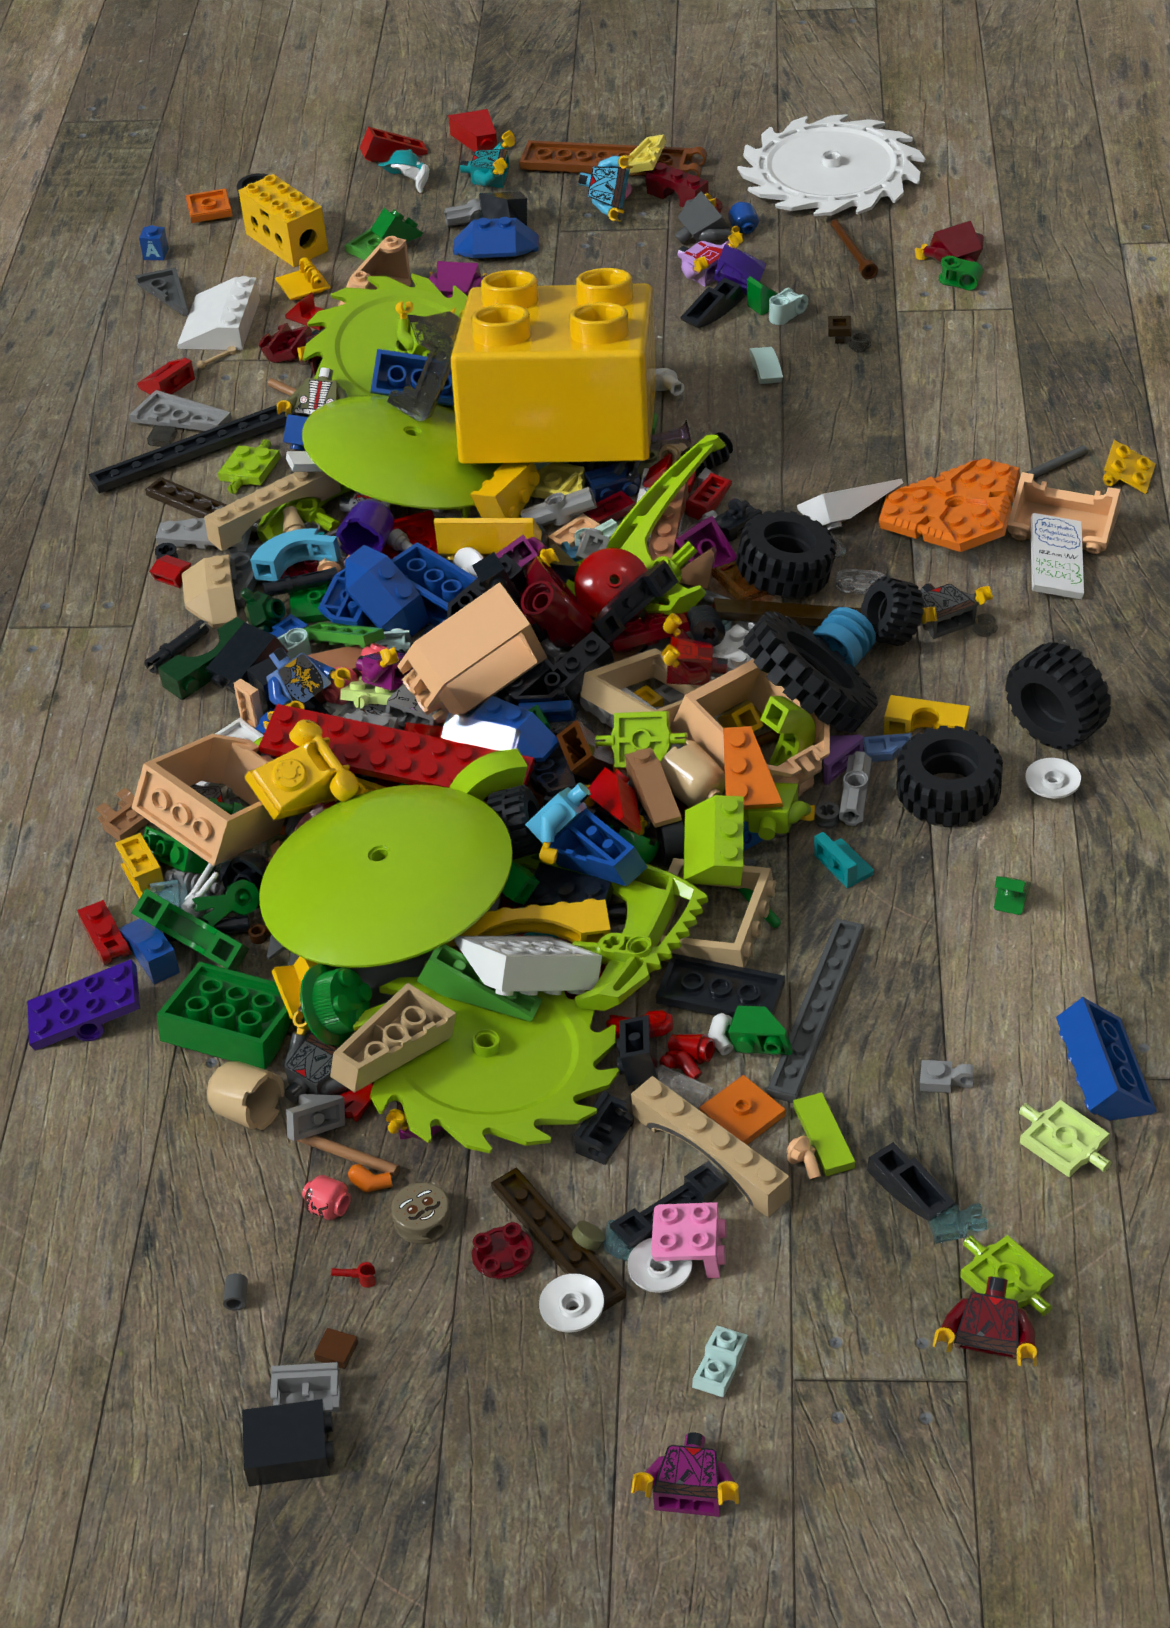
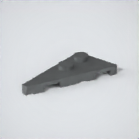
M176 267L135 275L137 285L181 315H189Z
M247 545L246 551H238L237 547H229L232 581L235 588L233 591L237 607H243L246 603V600L241 597V590L249 588L252 591L258 580H255L250 559L261 545Z

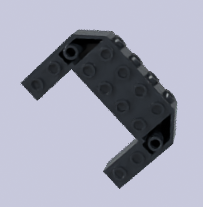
M504 554L499 560L520 592L526 586L523 569L509 556ZM479 578L474 580L448 603L447 619L486 592ZM592 631L557 663L552 664L546 658L496 694L502 700L519 707V703L564 701V698L559 697L558 689L559 687H565L570 699L579 705L576 695L582 691L584 674L614 663L611 647Z

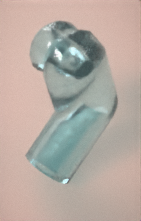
M609 1220L605 1232V1251L616 1259L628 1261L634 1247L629 1248L612 1231L610 1223L615 1220Z

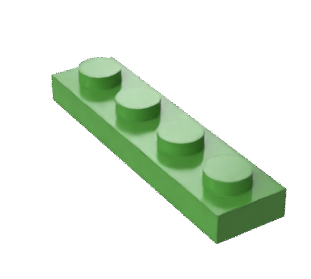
M319 622L303 628L306 630L308 638L314 640V643L328 641L330 645L344 643L346 647L360 645L361 648L370 646L371 643L385 639L383 628Z

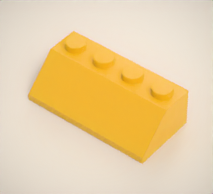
M434 518L438 554L453 563L457 551L465 547L477 550L485 558L493 552L495 554L523 534L526 539L536 537L541 541L542 531L534 518Z

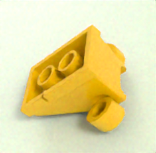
M298 721L289 734L290 740L300 747L254 770H249L244 777L273 820L310 812L312 807L322 802L326 805L337 800L342 802L348 801L358 791V780L349 771V765L342 766L329 747L330 738H322V728L313 721Z

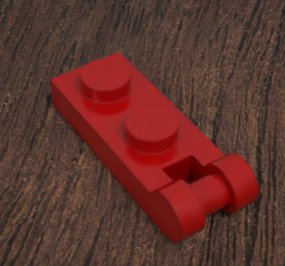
M104 900L77 910L79 918L103 965L111 963L112 959L118 956L123 958L131 955L129 946L118 929Z

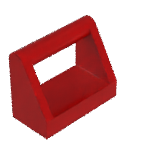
M187 358L169 361L139 381L137 385L140 390L150 395L155 390L172 395L195 380L192 361Z

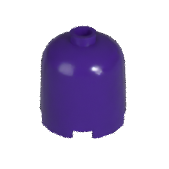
M367 499L360 501L350 510L336 532V537H339L341 542V550L347 555H352L365 545L382 552L390 533L393 531L394 517L389 508L377 500Z

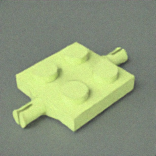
M360 676L358 681H352L341 689L340 700L354 701L356 708H363L369 704L387 705L389 697L398 689L388 690L364 683L362 676Z
M1059 1100L1054 1106L1043 1112H1038L1027 1103L1020 1108L1019 1114L1032 1122L1031 1126L1020 1136V1144L1066 1176L1071 1177L1082 1165L1089 1162L1103 1172H1106V1169L1108 1170L1111 1166L1112 1161L1098 1153V1150L1109 1141L1110 1133L1063 1101Z

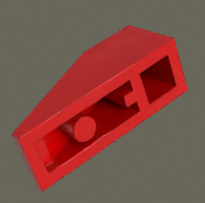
M372 127L367 128L360 145L364 158L370 162H387L397 150L411 149L417 156L425 155L428 152L421 140Z
M605 767L588 789L591 793L589 797L639 835L642 832L635 790L627 784L630 779L618 769L613 773Z

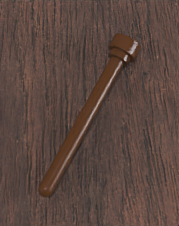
M833 219L831 226L858 262L859 273L864 279L874 278L878 273L877 265L874 261L864 257L839 221Z

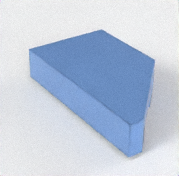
M912 733L863 737V752L872 757V762L893 760L899 755L902 746L908 740H911Z

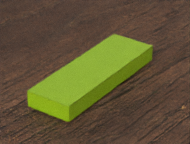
M823 1093L793 1100L794 1110L807 1137L810 1139L811 1146L816 1149L815 1155L825 1176L854 1169L855 1160Z

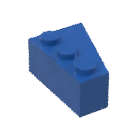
M588 809L583 810L555 836L554 842H551L550 848L558 850L556 859L558 866L623 886H628L647 868L635 847Z

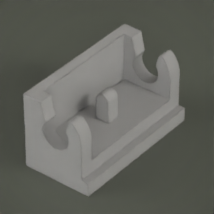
M338 1362L271 1366L270 1397L271 1400L273 1399V1406L323 1399L325 1412H340L342 1380Z

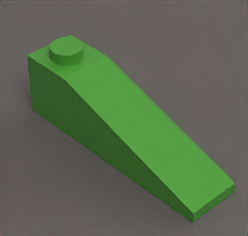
M446 944L434 949L417 979V982L442 996L530 1022L533 1020L543 1000L536 995H525L520 993V991H514L512 996L496 994V989L482 982L464 954Z

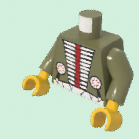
M320 368L318 379L306 378L304 383L287 400L277 403V414L280 415L281 412L285 411V416L287 417L288 414L292 415L291 411H293L296 416L309 417L319 407L338 399L347 398L348 396L339 383L332 380L333 370Z

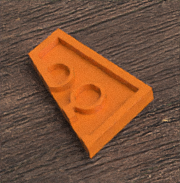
M752 727L723 728L726 796H743L744 809L783 807L782 800Z

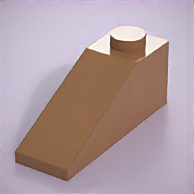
M652 748L639 749L625 754L627 777L630 779L628 782L631 788L635 790L637 798L654 827L681 821V814L667 778Z

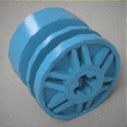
M838 607L832 610L823 623L813 632L815 638L821 637L830 644L829 649L832 651L837 650L846 658L844 662L853 665L855 668L876 642V633L869 620L857 610L848 607Z

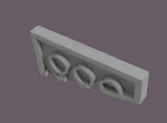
M155 390L129 415L133 423L202 431L218 427L232 420L231 412Z
M205 518L161 522L155 537L158 545L172 543L176 547H186L189 544H195L197 548L204 549L208 545L215 546L208 540ZM253 525L244 533L242 541L231 547H237L238 551H246Z

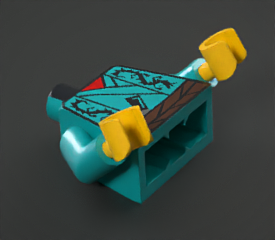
M510 130L502 135L501 138L504 142H500L494 149L477 150L474 152L472 161L460 162V172L471 173V182L473 184L503 188L510 168L507 147H512L515 144V136Z

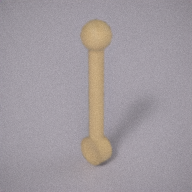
M230 346L227 348V351L205 361H198L197 367L204 369L205 365L229 354H236V347Z

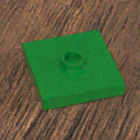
M330 584L293 592V595H290V613L304 623L328 621L329 619L319 612L318 607Z

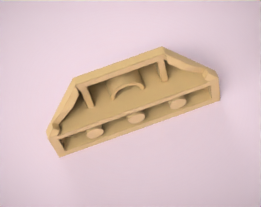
M229 555L203 558L182 573L185 609L208 622V625L213 628L221 627L237 617L236 599L233 591L234 583L231 573L232 566Z

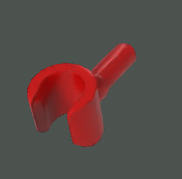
M370 1262L361 1263L357 1269L331 1268V1276L359 1278L360 1285L365 1288L373 1287L376 1284L375 1276H373L376 1274L375 1267Z

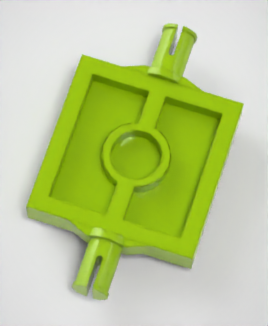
M263 439L258 447L237 446L217 474L220 481L231 482L227 488L231 494H236L243 485H261L281 459L279 450L269 449L271 442L268 439Z
M670 712L614 713V728L611 735H596L595 740L599 742H595L596 747L611 746L614 752V768H626L625 754L651 747L661 762L663 757L670 751L672 744H686L685 742L688 739L678 738H688L687 732H671Z
M972 1235L965 1239L963 1246L972 1252L975 1257L972 1262L961 1269L960 1278L977 1293H986L989 1276L999 1277L1008 1280L1005 1298L1017 1300L1019 1308L1031 1305L1043 1317L1051 1311L1052 1305L1040 1296V1293L1053 1284L1054 1275L1010 1236L1006 1235L997 1243L984 1247Z

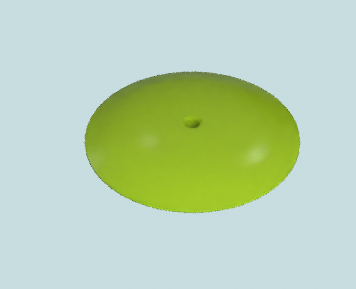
M361 395L338 399L316 409L307 418L302 430V441L307 454L328 476L363 495L406 507L459 509L475 506L470 494L473 491H479L482 488V483L485 480H491L494 477L493 473L503 464L460 463L458 460L455 411L437 404L411 398Z
M401 785L359 794L348 801H341L318 813L294 831L278 848L271 858L261 882L259 895L262 917L272 936L283 947L306 960L319 964L358 968L382 966L408 960L450 942L474 925L491 908L504 889L510 874L513 855L511 839L504 822L491 807L478 798L459 790L434 785Z

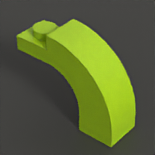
M770 696L760 720L780 734L779 741L768 764L779 766L786 762L787 759L814 745L816 727L812 716L789 698Z
M518 748L492 752L466 766L456 776L449 788L465 792L483 801L491 793L523 785L528 766Z

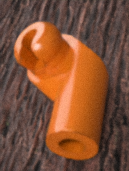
M361 1164L352 1165L348 1171V1178L351 1183L364 1192L393 1187L390 1172L374 1175Z

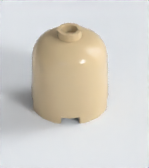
M688 740L685 742L686 745L680 749L674 746L660 763L672 794L685 806L691 808L715 795L723 794L725 790V772L695 741Z
M231 1061L218 1067L209 1079L207 1101L215 1113L247 1128L264 1130L274 1121L279 1113V1110L275 1109L279 1096L284 1097V1082L279 1075L240 1061Z

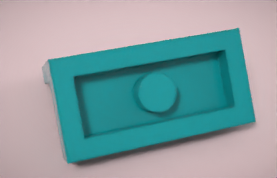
M824 832L814 836V856L847 889L874 874V869L843 839L840 838L833 841Z

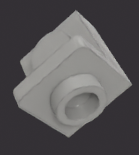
M586 529L580 534L579 539H581L575 558L582 560L598 550L605 549L610 538L603 536L604 533L598 529Z

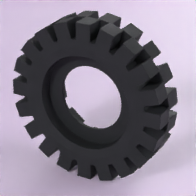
M766 611L744 637L743 643L747 647L748 655L755 659L754 663L761 671L768 673L766 677L775 686H782L785 689L783 693L792 701L797 699L802 709L809 714L814 712L818 720L825 724H831L840 731L845 730L847 733H853L878 706L875 692L870 689L871 686L868 682L859 676L860 673L856 668L845 663L846 658L837 650L832 651L829 649L830 644L821 637L815 638L810 629L804 625L800 627L796 620L788 616L784 617L781 613L775 611L774 613Z

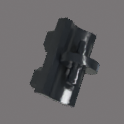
M737 498L732 499L728 503L729 510L714 518L728 542L737 538V531L743 530L744 525L758 514L762 515V510L753 508L747 500L741 502Z

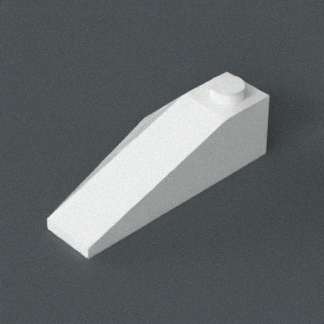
M902 479L824 493L797 505V508L803 515L809 516L811 520L819 521L823 527L827 526L828 530L842 527L841 522L852 518L903 484Z

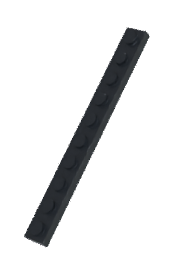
M277 405L95 471L88 474L89 479L99 494L164 469L175 467L188 460L218 451L223 447L237 444L250 437L280 428L286 424L287 417L285 416V411L278 415Z

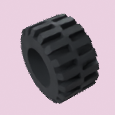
M886 576L881 577V579L878 578L874 584H871L864 596L861 614L872 624L876 633V641L894 646H903L916 634L924 611L922 592L918 590L919 587L917 585Z
M519 785L491 793L488 797L487 805L499 815L508 830L512 843V860L540 853L543 846L542 842L525 825L541 810L532 791L526 785Z

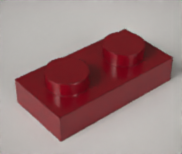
M619 491L597 502V508L583 512V514L601 525L610 519L615 521L627 515L636 502L624 492Z

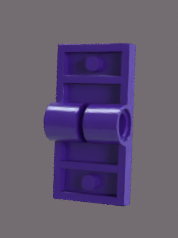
M130 959L28 1000L29 1045L36 1051L73 1035L82 1041H93L103 1035V1023L140 1009L136 964Z

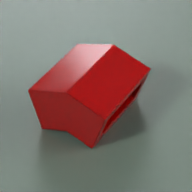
M165 555L156 560L149 572L155 580L180 588L183 584L182 573L191 567V563Z

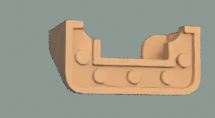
M395 236L386 237L351 275L346 287L378 289L367 280L368 276H387L410 287L411 275L406 240ZM340 301L338 306L345 304V302Z
M1021 473L1007 525L1008 531L1014 539L1022 541L1026 539L1031 540L1030 519L1033 513L1081 521L1082 549L1092 554H1099L1106 550L1121 507L1120 489L1108 487L1104 495H1101V491H1095V495L1048 488L1045 481H1042L1041 485L1033 480L1034 474Z

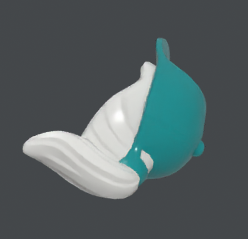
M411 149L397 150L392 154L389 161L378 164V166H381L389 173L403 174L410 177L416 182L418 192L423 193V188L429 177V167L420 162L418 156Z

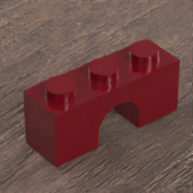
M658 162L653 170L646 171L647 193L660 199H665L675 191L679 197L680 207H684L687 200L694 199L701 191L703 194H709L707 180L668 166L665 163Z

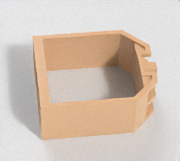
M499 582L416 640L397 667L402 674L413 668L402 681L410 693L416 697L417 703L426 715L442 708L432 715L438 724L465 716L491 696L541 663L547 656L532 626Z
M755 659L686 694L670 728L672 733L687 732L688 738L678 739L695 741L724 772L723 727L714 717L747 699L763 714L770 696L787 697L783 693L785 689L782 686H775L766 677L768 673L761 671L754 663ZM794 699L793 702L800 706L799 701ZM814 712L810 714L816 727L814 745L787 759L786 762L779 766L767 764L774 783H798V797L813 787L814 775L821 771L822 760L830 754V724L827 725L818 720Z
M210 734L145 762L132 804L133 810L213 866L280 834L285 818L273 820L244 778L249 770H254L274 759L269 755L260 756L257 754L259 746L251 740L218 734ZM201 781L223 784L232 789V793L239 796L250 806L230 815L190 786Z

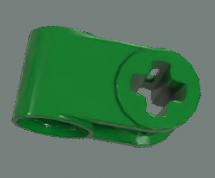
M945 256L941 259L942 273L939 274L938 280L943 285L974 290L984 272L982 266L977 262L959 259L955 256Z

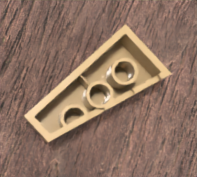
M407 983L333 1053L330 1077L353 1092L362 1089L451 1038L456 1013Z

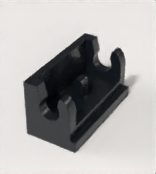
M603 1091L593 1106L597 1109V1114L581 1123L574 1134L577 1154L606 1165L634 1123V1116L623 1112L628 1111L631 1107L627 1102Z

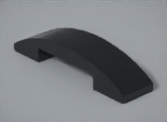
M660 562L632 581L594 619L592 623L594 628L607 644L626 629L624 625L655 597H662L679 582L667 562Z
M707 1161L685 1175L682 1186L640 1213L635 1208L610 1223V1228L629 1248H633L640 1242L652 1238L654 1208L657 1205L711 1203L725 1189L729 1180L714 1165Z

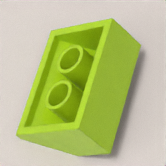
M715 795L685 810L683 879L692 884L741 886L743 872V796Z

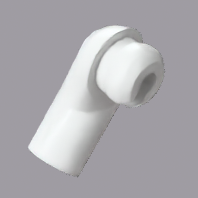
M724 1013L713 1017L708 1037L714 1039L715 1047L721 1055H727L733 1050V1045L725 1036L726 1031H729L730 1028L728 1025H731L733 1019Z

